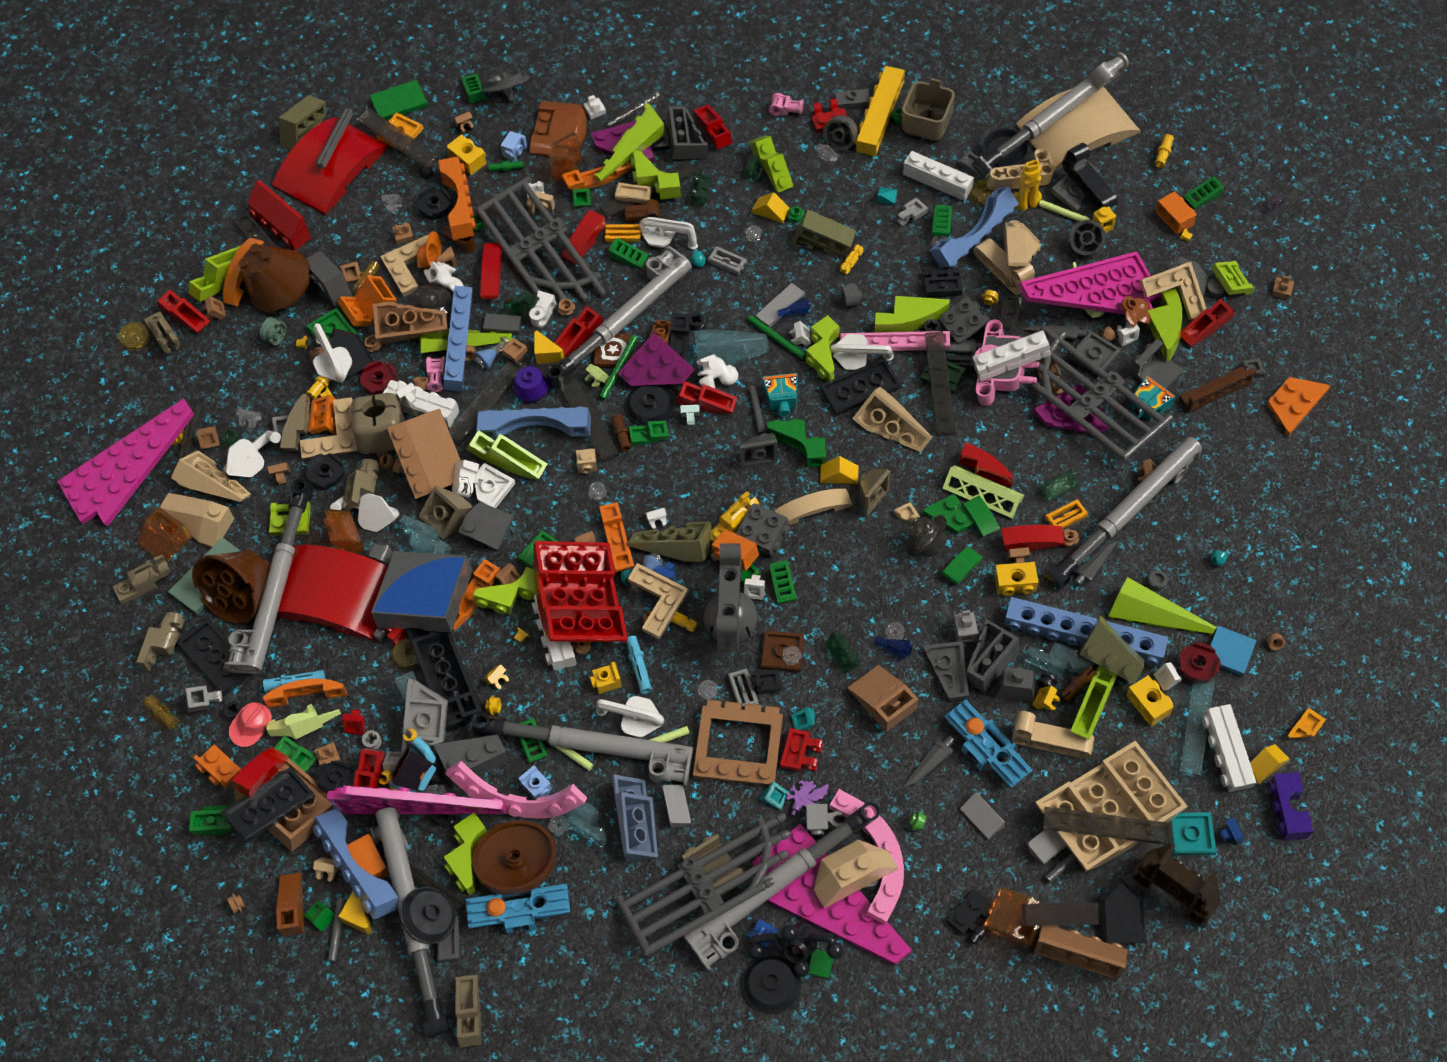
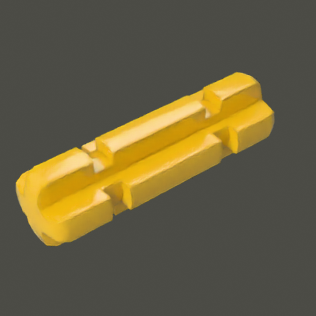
M857 244L853 247V251L849 253L840 266L841 273H849L850 268L858 260V256H861L863 253L862 246Z
M676 612L671 622L683 628L686 627L691 632H694L698 625L697 621L689 620L687 616Z

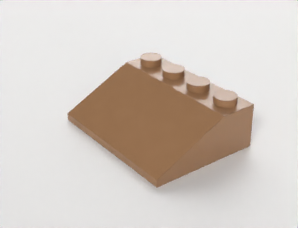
M440 408L387 428L415 499L431 493L434 486L444 488L453 484L455 463L461 460Z
M288 759L273 778L291 767L315 794V799L268 829L273 836L292 852L314 832L315 817L331 811L334 805L327 800V794L318 789L315 780L292 760ZM234 789L235 801L237 802L245 795Z

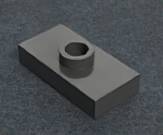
M868 89L835 92L839 109L869 106L870 96Z

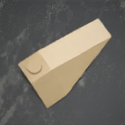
M199 451L179 459L171 477L180 486L239 502L249 498L251 495L237 481L230 480L227 477L228 474L223 470L220 471L216 467L217 463Z

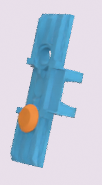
M964 700L944 716L966 740L961 751L965 755L970 752L978 760L976 767L980 771L988 763L1010 788L1033 771L1014 751L1017 748L1015 742L1012 743L996 727L993 719L985 720L967 700ZM989 730L1004 747L1001 748L993 740V738L989 736L987 731ZM998 758H1008V760L1003 763L997 760Z
M567 884L536 887L531 891L517 895L497 893L496 895L466 899L469 929L504 923L507 934L513 933V927L525 925L530 930H536L535 918L570 913ZM531 894L530 898L504 901V898ZM543 898L545 904L540 908L535 907L538 899Z

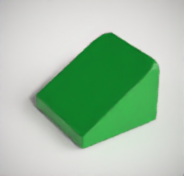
M590 188L572 189L574 207L591 206Z
M317 900L304 914V918L322 932L334 920L335 914Z
M816 949L812 953L808 974L829 979L834 959L830 958L827 952Z

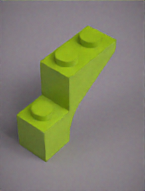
M762 136L749 141L754 158H757L762 163L775 191L779 193L794 187L782 153H776L771 136Z
M634 151V158H631L632 169L636 168V171H633L634 182L641 186L655 187L656 193H660V200L681 197L678 173L661 172L641 151Z
M828 315L811 327V339L815 344L806 350L807 364L811 368L813 367L818 372V375L827 382L834 379V364L830 345L839 338L840 327Z
M526 567L523 575L513 583L476 589L473 594V603L481 608L488 607L494 609L499 614L506 613L510 615L518 595L526 600H535L534 569Z
M475 812L453 826L456 831L454 837L460 846L444 856L447 863L444 865L450 876L455 874L458 879L455 881L462 892L466 890L469 896L476 890L475 871L472 863L473 852L480 838L487 832Z

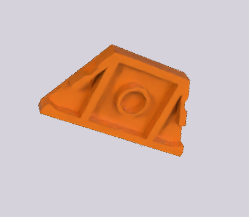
M1289 377L1269 399L1267 406L1275 414L1278 423H1282L1287 436L1296 429L1328 392L1330 385Z

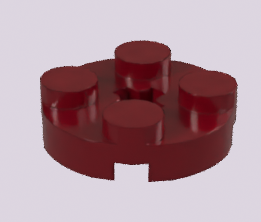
M374 361L367 364L363 368L362 375H360L362 387L371 395L383 394L390 380L397 382V373L394 366L390 363H382V361ZM378 375H379L380 377H383V378L380 379V380H376V376H378Z
M1194 643L1182 650L1178 661L1179 671L1181 675L1191 681L1208 683L1217 675L1220 669V657L1218 658L1215 649L1210 645ZM1198 659H1201L1202 663L1205 665L1198 666L1196 665V663H1194V661H1198Z

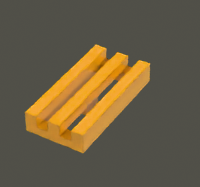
M639 224L606 225L605 242H613L615 238L625 242H640L641 231Z
M1077 499L1045 515V520L1049 522V525L1062 526V529L1086 518L1088 513ZM1076 506L1078 507L1077 509H1075V510H1073V511H1071V512H1068V513L1064 514L1063 516H1061V517H1059V518L1053 520V518L1059 516L1060 514H1062V513H1064V512H1066V511H1068V510H1070V509H1072V508H1074V507H1076Z

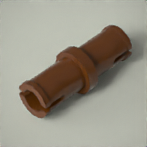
M616 414L611 417L615 430L614 436L618 440L621 452H627L632 448L628 438L629 432L625 428L622 415Z
M1090 665L1077 677L1074 676L1072 678L1073 681L1060 692L1063 697L1069 691L1071 692L1065 698L1068 702L1081 689L1084 690L1086 688L1085 685L1093 679V676L1095 677L1098 674L1093 670L1087 675L1093 669Z

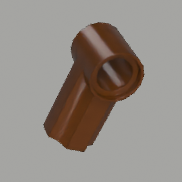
M650 199L645 201L644 204L625 206L626 221L642 220L647 217L660 218L658 201Z
M450 224L444 227L443 237L460 246L464 253H473L476 250L477 246L474 236L453 240Z

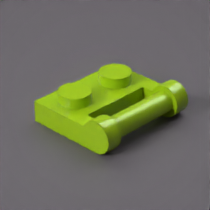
M1237 261L1214 263L1211 267L1228 295L1241 293L1248 295L1255 290L1253 285L1248 283L1240 271Z
M309 501L307 502L305 512L301 515L296 535L309 534L311 509ZM271 503L269 527L271 536L283 535L288 515H278V513L290 511L288 508L289 504Z

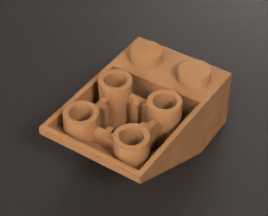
M879 665L848 687L853 696L886 732L918 708L919 699L903 682Z

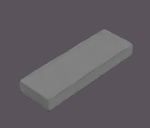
M791 283L755 315V318L769 328L772 327L805 297V292Z

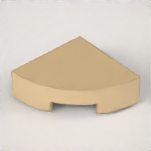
M911 502L894 509V514L903 521L914 522L920 520V516Z

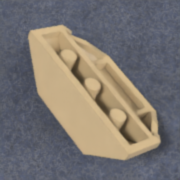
M857 840L821 859L814 892L825 909L898 869V866L888 850Z

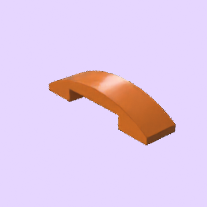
M628 161L601 182L595 179L596 172L599 173L605 166L579 173L577 169L562 174V178L568 189L594 188L618 179L629 172L632 166Z
M249 238L235 253L225 277L223 289L224 303L238 307L244 290L239 288L243 279L239 261L250 249L251 245L255 243L263 245L262 240Z
M618 502L599 506L607 541L610 543L615 572L634 568Z
M486 559L481 562L473 573L474 578L467 586L461 598L459 612L453 627L454 631L478 608L473 603L475 590L491 587L496 580L495 575L500 572L499 567Z
M302 679L273 689L263 696V700L268 708L288 705V698L324 692L327 699L347 696V691L343 684L336 681Z

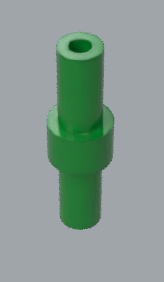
M502 161V163L489 164V171L503 170L505 172L510 171V169L524 168L523 161Z

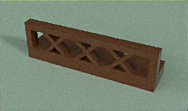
M1242 366L1180 395L1179 400L1186 410L1191 413L1251 385L1256 371L1254 368L1246 371Z

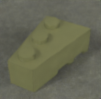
M308 95L279 117L281 147L292 150L306 133L322 122L326 116L325 101Z
M807 210L797 227L792 245H797L798 243L806 244L810 249H813L815 246L824 248V252L845 256L851 248L856 230L835 222L833 219L819 215L816 212Z
M1100 615L1080 649V655L1134 684L1144 668V660Z

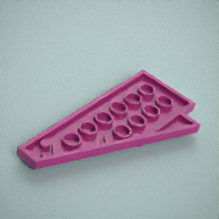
M1137 251L1022 281L1018 285L1026 301L1125 314L1120 308V303L1127 296L1134 299H1144L1150 305L1148 310L1153 309L1150 302L1159 300L1162 297L1161 292L1144 297L1139 280L1151 275Z
M184 398L57 481L82 524L99 515L103 524L106 526L110 525L195 415Z
M343 786V788H335V791H328L327 800L344 815L376 814L377 811L388 807H395L399 814H472L474 812L475 814H506V805L501 799L489 798L487 800L457 797L454 793L436 795L433 793L410 792L408 788H397L396 791L387 788L375 789Z
M801 824L789 832L790 836L787 839L781 840L780 843L772 847L770 857L784 850L787 851L789 856L768 868L766 874L792 855L797 854L803 847L808 849L816 843ZM827 853L815 861L816 865L808 869L806 873L766 901L893 965H897L912 951L888 922L884 925L866 915L871 903L859 890L824 909L814 892L821 859L829 856ZM762 855L752 862L753 866L761 863Z

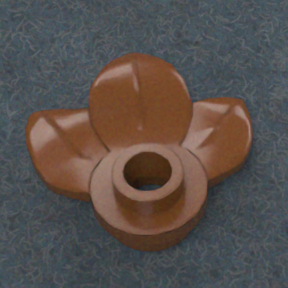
M1130 296L1122 299L1120 308L1125 313L1126 321L1132 327H1135L1138 322L1148 325L1151 323L1150 313L1147 311L1150 305L1144 299H1134Z

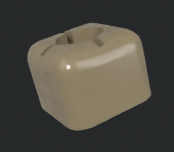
M931 78L930 83L922 81L913 83L902 108V130L913 136L932 141L940 140L953 114L954 91L942 87L941 80ZM931 108H932L931 117L934 118L935 120L929 119V118H925V117H924V116H929V113H930V111H931Z
M383 393L354 399L351 404V423L358 451L362 454L377 453L378 459H380L383 454H388V451L395 450L387 428L404 422L398 397L393 393Z

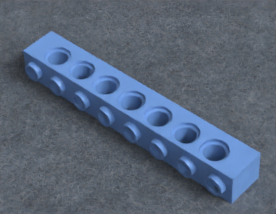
M1011 597L1004 626L1011 630L1028 632L1030 635H1041L1050 640H1060L1067 642L1069 645L1082 646L1088 635H1084L1081 632L1090 633L1097 619ZM1027 616L1030 620H1025L1022 617ZM1043 621H1046V622H1049L1050 624H1049V625H1045V624H1043L1042 622H1043ZM1106 621L1143 658L1147 665L1161 666L1167 646V636ZM1062 626L1068 627L1069 630H1064ZM1141 646H1144V647H1146L1148 650H1143V649H1141L1140 647H1141Z

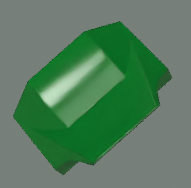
M205 806L201 811H191L189 832L202 836L225 835L231 832L233 829L221 816V811L228 806Z

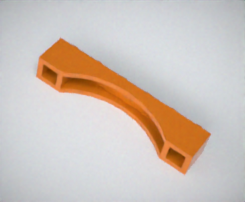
M459 156L438 160L443 184L451 188L458 196L455 207L448 215L453 240L474 236L473 229L476 228L474 218H471L474 217L466 174H462L465 173L464 163H460Z

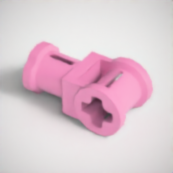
M781 93L772 95V104L769 106L770 114L774 116H788V112L802 115L803 100H790V96H785Z
M427 357L426 359L427 375L429 378L427 389L432 392L443 390L442 379H444L446 357H442V359Z

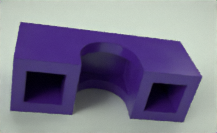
M1300 773L1274 774L1268 783V789L1274 798L1273 811L1278 815L1277 828L1279 834H1282L1283 841L1308 839L1313 833L1309 811L1298 812L1289 803V800L1299 799L1304 792Z

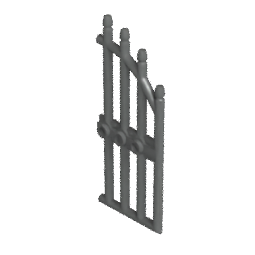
M529 175L475 208L477 214L535 295L538 290L540 291L537 287L538 285L553 289L561 301L562 299H567L561 289H574L581 300L585 302L588 300V297L581 286L589 283L594 286L601 296L606 294L598 281L602 278L599 272L595 274L591 272L564 234L568 231L565 224L559 217L553 219L529 186V183L532 182ZM523 188L548 224L539 229L514 192ZM506 197L511 200L533 231L526 238L523 237L499 203ZM494 206L518 240V243L509 247L484 211ZM558 237L586 277L576 281L549 242ZM544 247L568 282H555L535 251ZM529 256L545 280L530 276L520 261Z
M1045 325L1040 328L1041 331L1043 330L1053 340L1050 345L1051 355L1043 359V364L1039 362V367H1034L1042 375L1043 386H1040L1038 382L1031 383L1030 385L1122 460L1126 461L1173 420L1171 414L1163 417L1124 387L1123 384L1126 381L1117 372L1110 371L1106 373L1064 339L1067 335L1064 331L1056 334ZM1060 345L1102 379L1098 383L1093 384L1056 355L1054 351ZM1051 360L1089 390L1084 395L1076 392L1049 370ZM1050 381L1076 401L1070 407L1064 404L1052 394ZM1115 391L1120 392L1158 423L1149 428L1110 396ZM1103 402L1107 403L1145 434L1137 440L1097 407ZM1092 413L1129 442L1131 446L1126 451H1123L1084 418Z
M784 813L766 822L762 817L756 820L758 826L699 859L695 855L692 858L682 860V863L677 865L678 871L624 900L622 895L615 898L645 956L654 953L736 907L775 883L773 878H768L763 883L761 881L768 868L789 856L787 851L784 850L770 857L772 847L790 836L788 830L782 831L779 835L771 838L769 835V829L787 819ZM761 834L763 840L761 844L709 873L705 872L702 866ZM762 853L761 863L716 888L711 882L713 879ZM683 877L688 883L687 885L635 914H632L630 911V906ZM754 877L748 890L725 903L723 902L720 895ZM690 892H693L695 895V900L640 929L638 921ZM698 907H702L705 912L704 915L649 945L645 938L646 936Z

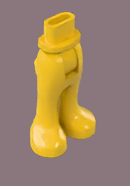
M1038 160L1027 162L1022 169L1019 180V193H1013L1019 203L1014 208L1016 210L1025 211L1028 205L1031 208H1035L1042 199L1041 192L1039 191L1041 167Z

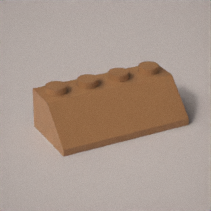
M1042 923L1034 954L1119 980L1126 966L1128 950L1117 943L1108 944L1102 942L1100 938L1095 936L1085 937L1075 930L1069 929L1066 931L1060 929L1056 924Z

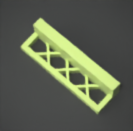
M956 465L950 468L943 485V489L968 500L980 495L989 509L1010 518L1014 517L1017 507L1024 497L1019 492ZM952 476L959 479L961 487L955 489L949 486ZM970 485L976 486L979 494L975 496L969 495L966 487ZM989 492L994 494L996 502L991 504L986 502L984 494ZM1009 500L1014 503L1011 512L1003 509L1002 501Z

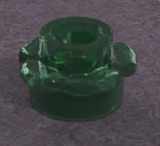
M227 429L222 433L221 441L225 446H232L239 440V433L233 429Z

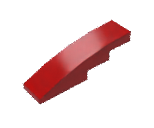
M484 243L481 269V299L499 298L502 267V248L499 243Z

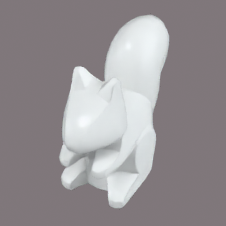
M432 261L429 270H424L429 283L441 285L454 292L455 285L463 286V283L458 278L451 276L456 269L445 263H435Z
M715 354L696 361L698 365L703 367V371L697 374L698 376H704L699 380L701 386L705 384L715 388V378H719L721 383L727 386L733 385L738 380L736 368L730 364L726 366L725 362Z

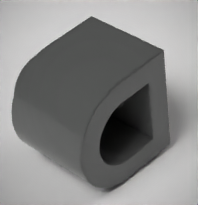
M850 283L842 286L841 297L844 306L860 305L863 296L861 290H858L857 284Z
M374 543L369 548L367 556L388 566L393 552L385 544L379 545Z

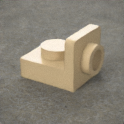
M534 191L545 208L553 211L555 208L553 196ZM529 197L527 207L529 214L533 215L537 207Z
M595 448L576 450L578 473L589 474L596 472Z

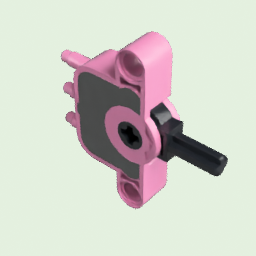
M991 320L986 324L983 347L979 348L976 352H972V356L949 355L946 361L960 367H970L971 372H976L973 356L1021 339V337L1004 335L1002 323L999 320ZM1031 362L980 381L978 377L976 384L978 402L983 406H988L994 402L996 390L1015 391L1022 384L1037 383L1036 377L1024 376L1025 368L1039 367V362Z

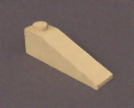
M1015 220L1005 223L1003 243L1008 266H1027L1032 260V256H1035L1036 252L1040 250L1039 240L1023 223Z
M881 387L872 392L852 418L867 431L875 432L884 438L900 442V444L919 452L933 438L894 397Z
M168 493L159 507L163 513L180 525L198 543L211 548L225 535L234 520L229 507L208 500Z

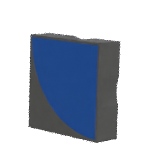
M394 551L371 611L377 627L418 628L425 631L452 633L459 612L461 598L466 591L473 571L468 557L462 555Z

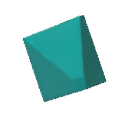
M880 187L877 202L894 205L898 190Z
M806 707L792 714L791 718L794 728L804 731L813 727L815 719L814 710Z
M773 781L760 796L759 800L781 810L786 797H788L786 794L790 792Z

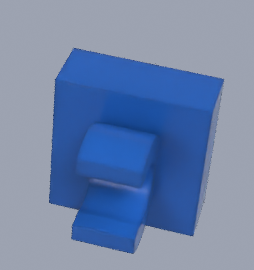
M667 562L665 568L661 566L656 568V573L676 582L675 564Z
M1235 819L1227 820L1229 828L1220 831L1224 842L1230 841L1235 838L1237 844L1246 841Z
M759 918L748 935V939L757 934H777L778 930ZM771 942L761 944L767 949Z

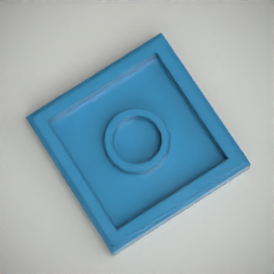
M1218 626L1210 646L1215 649L1218 658L1220 657V668L1243 676L1257 640Z

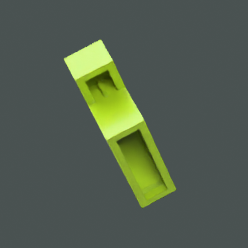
M241 246L206 258L204 275L189 281L188 293L201 302L209 296L212 297L222 291L229 265Z
M1176 288L1162 292V307L1147 310L1151 317V323L1148 326L1155 340L1159 339L1163 342L1161 352L1166 362L1170 361L1173 357L1181 335L1182 305Z
M895 296L894 314L876 312L874 333L910 332L923 328L927 320H939L949 310L950 299Z
M478 430L466 448L472 454L499 468L531 479L538 480L547 466V463L502 434H499L493 440Z
M1102 666L1098 667L1096 671L1098 674L1095 677L1093 676L1070 731L1090 740L1117 678V674Z

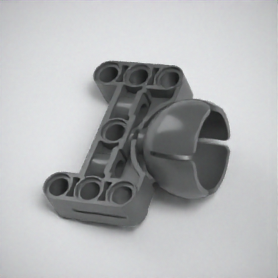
M720 543L719 593L709 600L704 610L703 620L708 634L717 641L718 651L738 652L739 643L747 640L748 636L751 637L758 622V612L754 602L740 592L742 565L741 546L738 543Z

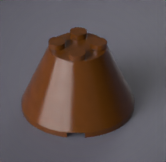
M255 243L250 246V249L239 261L249 300L255 308L265 313H275V310L290 307L303 295L309 284L310 264L301 253L294 250Z
M251 549L207 555L199 559L193 567V584L195 588H199L202 594L200 598L202 602L217 617L232 624H237L238 622L247 623L255 616L270 565L268 561L262 559Z

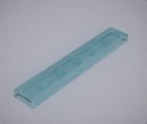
M1196 662V665L1198 666L1205 665L1202 662ZM1215 677L1208 683L1193 681L1179 774L1197 778L1201 776L1208 728L1203 726L1202 716H1204L1203 714L1207 709L1211 708Z

